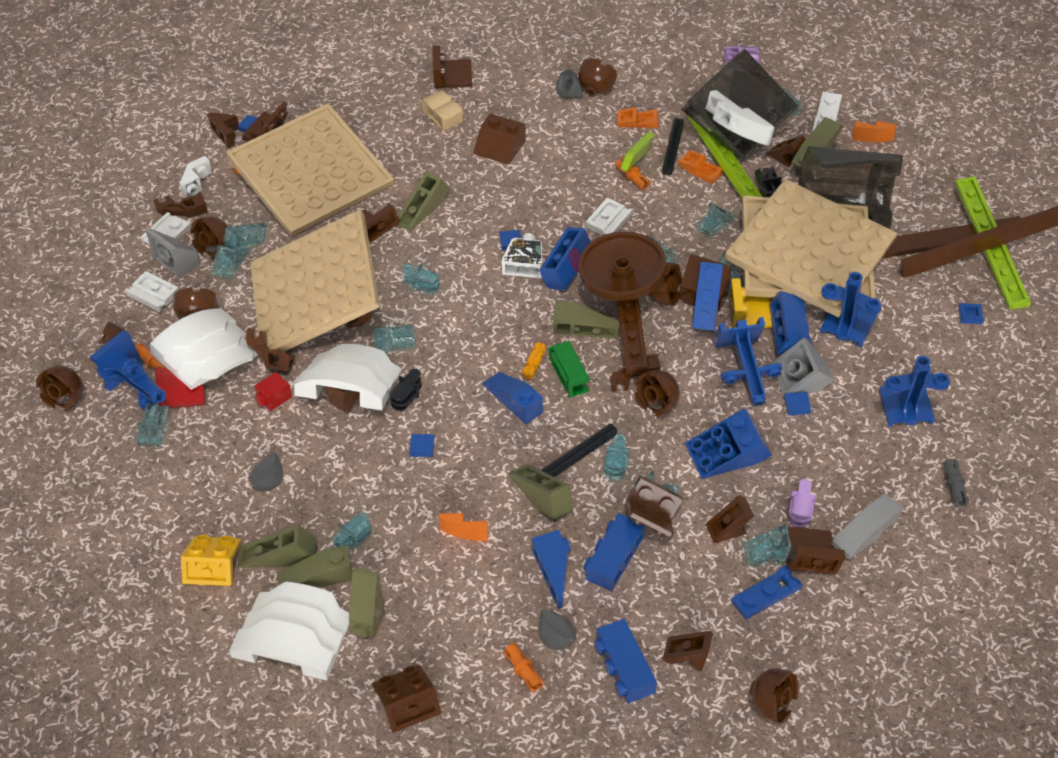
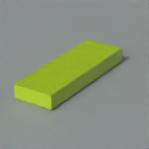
M651 132L646 133L627 151L621 165L622 170L627 172L648 152L655 134Z

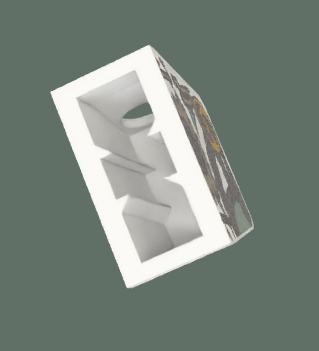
M531 233L524 234L523 239L513 238L502 258V274L542 279L539 272L542 266V242L535 240V236Z

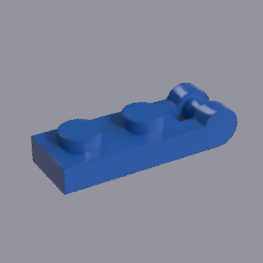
M783 566L775 574L732 597L731 602L744 619L747 620L800 590L803 584L798 578H794L791 575L792 571L788 570V566ZM784 581L787 584L783 588L779 584V582Z

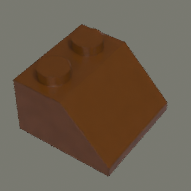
M489 114L481 125L473 154L509 165L526 141L525 124Z
M690 254L680 285L679 299L687 304H695L701 262L723 263ZM723 264L718 312H720L729 295L732 266Z

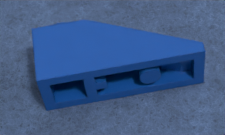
M498 372L482 383L486 389L525 424L543 413V397L528 383Z
M556 530L531 538L533 555L557 608L561 609L564 602L568 552L571 549L568 539L566 537L563 538L560 531Z

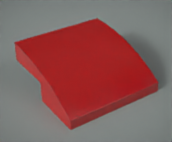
M166 367L155 368L156 384L166 392L164 401L158 403L159 409L205 404L203 384L191 390Z

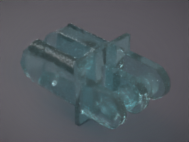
M404 264L402 266L403 282L412 286L413 291L418 289L430 294H437L439 292V274L423 269V264H420L419 267L411 264Z
M388 323V327L376 328L373 331L375 336L374 348L382 351H391L393 353V349L416 346L414 327L411 325L390 328V323Z
M146 403L142 423H138V445L146 443L148 446L156 444L157 447L162 446L164 435L166 434L164 429L169 406L163 405L161 407L156 404L152 406Z
M622 433L615 435L613 446H606L605 476L613 481L623 478L630 458V448H626V436Z
M363 512L358 513L344 526L338 524L339 531L332 537L333 546L335 548L347 545L348 551L352 547L358 550V545L372 533L369 516Z

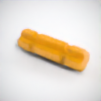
M536 342L534 344L533 350L522 370L523 378L533 379L534 371H537L542 360L541 356H544L546 351L544 343Z

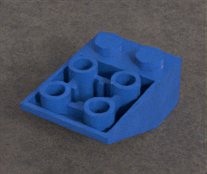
M745 408L685 442L701 479L756 465L772 456L755 420Z

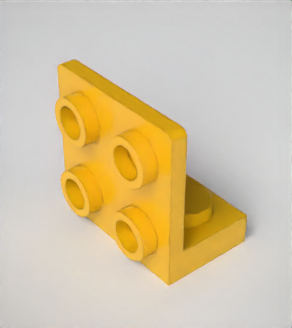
M740 278L731 279L729 297L733 328L737 321L746 320L747 326L755 325L759 317L764 318V328H773L769 304L774 298L745 295V288L741 287Z
M198 535L193 537L181 556L182 584L231 586L233 583L232 559L241 545V539L232 536L217 538L208 535Z

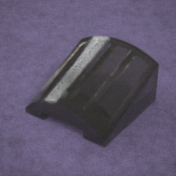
M743 49L724 65L681 110L743 162L760 143L742 137L713 120L714 115L705 109L710 91L717 90L740 108H749L775 127L774 130L799 106L749 52Z
M808 146L802 161L798 185L837 204L867 206L868 218L890 229L893 212L890 209L895 176H900L903 156L899 154Z

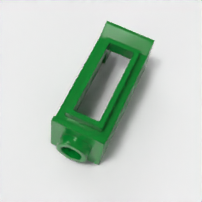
M570 341L549 346V361H551L565 391H568V398L590 392L586 385L587 382H590V378Z

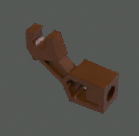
M202 194L183 198L180 203H175L169 196H165L166 201L164 203H159L158 199L153 200L157 212L162 215L169 212L173 215L192 218L208 212Z
M248 328L245 337L247 345L251 346L264 360L267 368L290 372L296 355L278 349L270 350L267 347L266 332L259 331V337L255 338V329ZM273 355H279V356H280V357H279V361H278V365H277V363H274V356H273Z
M658 354L647 355L648 371L661 370ZM625 367L618 372H613L610 377L611 391H617V384H622L624 391L628 390L631 378L634 376L639 377L642 374L626 375Z

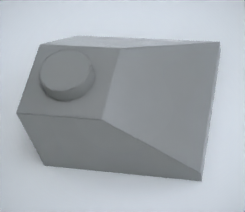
M146 229L153 258L179 278L200 265L198 260L199 254L193 246H188L181 240L153 229Z
M806 338L801 339L770 363H780L782 365V374L776 378L783 396L785 393L807 392L808 394L819 392L835 380L828 363Z

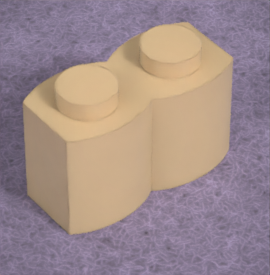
M440 90L422 99L423 112L443 131L463 122V108L459 104L457 105L451 96Z

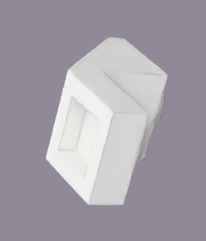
M206 156L187 164L180 181L184 198L195 196L202 191L200 179H204L212 173L209 159Z

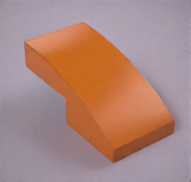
M637 107L619 110L617 113L618 127L659 128V113L657 109L638 113Z
M878 120L876 125L856 121L852 140L864 142L893 141L897 125Z
M691 150L678 160V164L688 173L711 184L724 173L721 167L706 162V155Z
M439 513L441 531L462 539L488 541L487 521H464L463 513Z

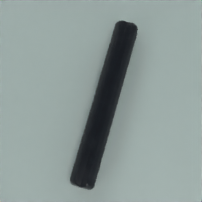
M675 118L673 120L662 167L663 175L671 176L673 174L684 120L682 118Z
M608 424L545 466L541 471L556 477L617 435V428L613 424Z

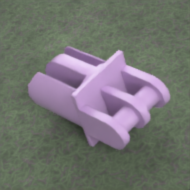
M739 43L738 46L725 47V65L738 66V68L739 66H757L760 64L759 48L740 47Z
M802 479L798 492L792 491L789 516L790 523L795 527L804 528L808 526L813 516L816 495L810 494L812 483L808 479Z

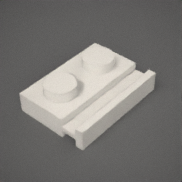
M606 198L585 222V228L602 236L618 232L632 216L633 209L630 208L628 210L624 205Z
M167 212L150 229L179 240L191 228V223L177 216L173 217ZM145 232L141 236L142 242H146L149 244L148 237Z
M145 271L132 284V287L130 289L127 288L125 291L128 297L160 313L162 311L161 308L167 306L173 300V295L179 291V288Z

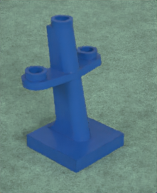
M859 272L849 274L845 288L836 286L833 283H827L822 287L821 295L825 299L843 301V306L839 318L831 313L827 315L820 328V333L824 334L826 331L837 335L836 338L845 341L848 339L858 343L857 346L862 347L877 318V314L881 312L882 305L878 299L861 293L863 276Z
M759 317L755 325L747 326L746 320L737 321L735 327L725 329L724 323H721L713 339L715 348L734 345L742 370L726 371L720 375V378L724 381V384H733L738 380L745 379L753 406L766 403V394L761 376L777 377L782 374L781 370L783 369L780 363L759 368L757 366L751 342L758 341L765 327L763 317Z
M121 331L90 356L91 361L95 362L98 367L96 369L98 376L105 382L104 388L111 392L125 381L137 390L138 405L143 410L151 409L155 403L164 401L166 392L142 368L143 363L128 332Z
M917 357L911 373L890 376L885 380L884 386L879 388L888 427L893 426V423L916 425V422L929 421V424H934L935 418L926 388L946 390L950 385V379L944 373L931 374L930 359L928 357Z

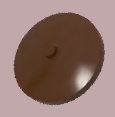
M614 232L603 235L588 244L579 258V275L584 286L593 294L608 300L626 301L645 296L660 285L666 272V258L660 245L648 236L635 232Z

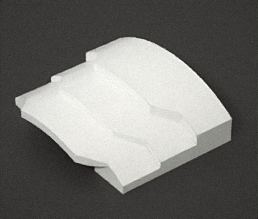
M206 309L190 314L166 328L150 343L151 355L191 390L210 379H217L232 368L252 361L253 358L258 356L256 351L247 345L246 333L236 325V320L223 309Z
M340 344L315 357L308 368L301 372L294 384L295 396L317 399L324 386L360 392V407L382 411L390 396L389 393L394 389L402 369L392 363L385 352L380 349L359 344Z
M284 582L270 592H260L242 629H239L229 650L232 658L253 663L256 662L258 656L299 665L303 675L327 681L350 625L349 612L339 607L332 592L305 584Z

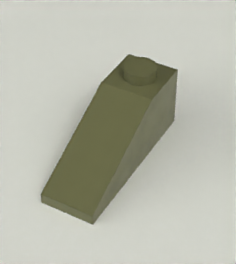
M825 117L799 148L791 162L794 168L814 177L840 133L843 124Z
M426 171L399 213L398 218L400 222L397 225L411 232L440 206L450 187L441 178Z
M556 301L553 316V333L618 339L619 322L580 303Z
M529 464L509 472V477L535 507L545 515L553 519L560 518L565 513L573 510L569 484Z
M296 525L239 547L238 568L292 566L315 554L316 538L302 526Z
M347 545L321 550L278 572V586L284 582H293L318 588L352 581V570Z
M354 567L352 571L349 610L351 632L362 638L367 636L375 637L385 614L379 573Z

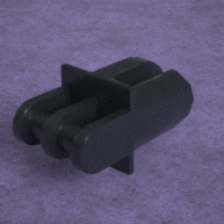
M773 166L770 169L768 167L763 168L762 172L760 168L754 172L760 186V194L763 197H771L782 184V177L777 176Z
M419 369L410 370L405 377L399 375V383L389 393L393 409L404 411L415 397L419 398V390L422 387Z

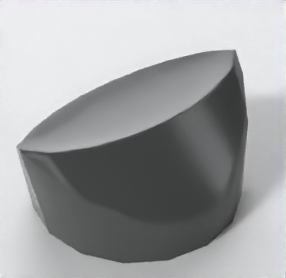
M571 69L564 70L557 79L556 92L561 97L572 99L583 97L578 76Z
M272 453L251 470L248 481L256 491H271L281 484L283 469L277 454Z
M542 610L539 620V637L542 643L554 650H564L570 647L575 642L577 630L572 622L556 612Z

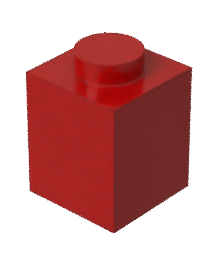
M277 372L254 385L256 392L254 397L260 407L265 406L269 411L292 398L289 383Z

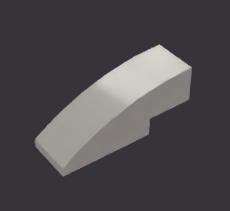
M884 493L858 514L836 536L831 545L836 549L845 550V556L850 560L880 538L884 530L899 520L903 507Z

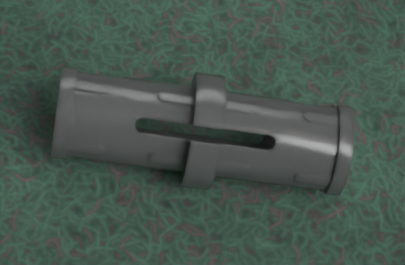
M952 459L944 461L942 465L947 477L946 486L947 489H950L954 506H958V502L960 506L968 505L969 499L964 486L966 482L964 477L961 476L958 461L956 459L953 462Z

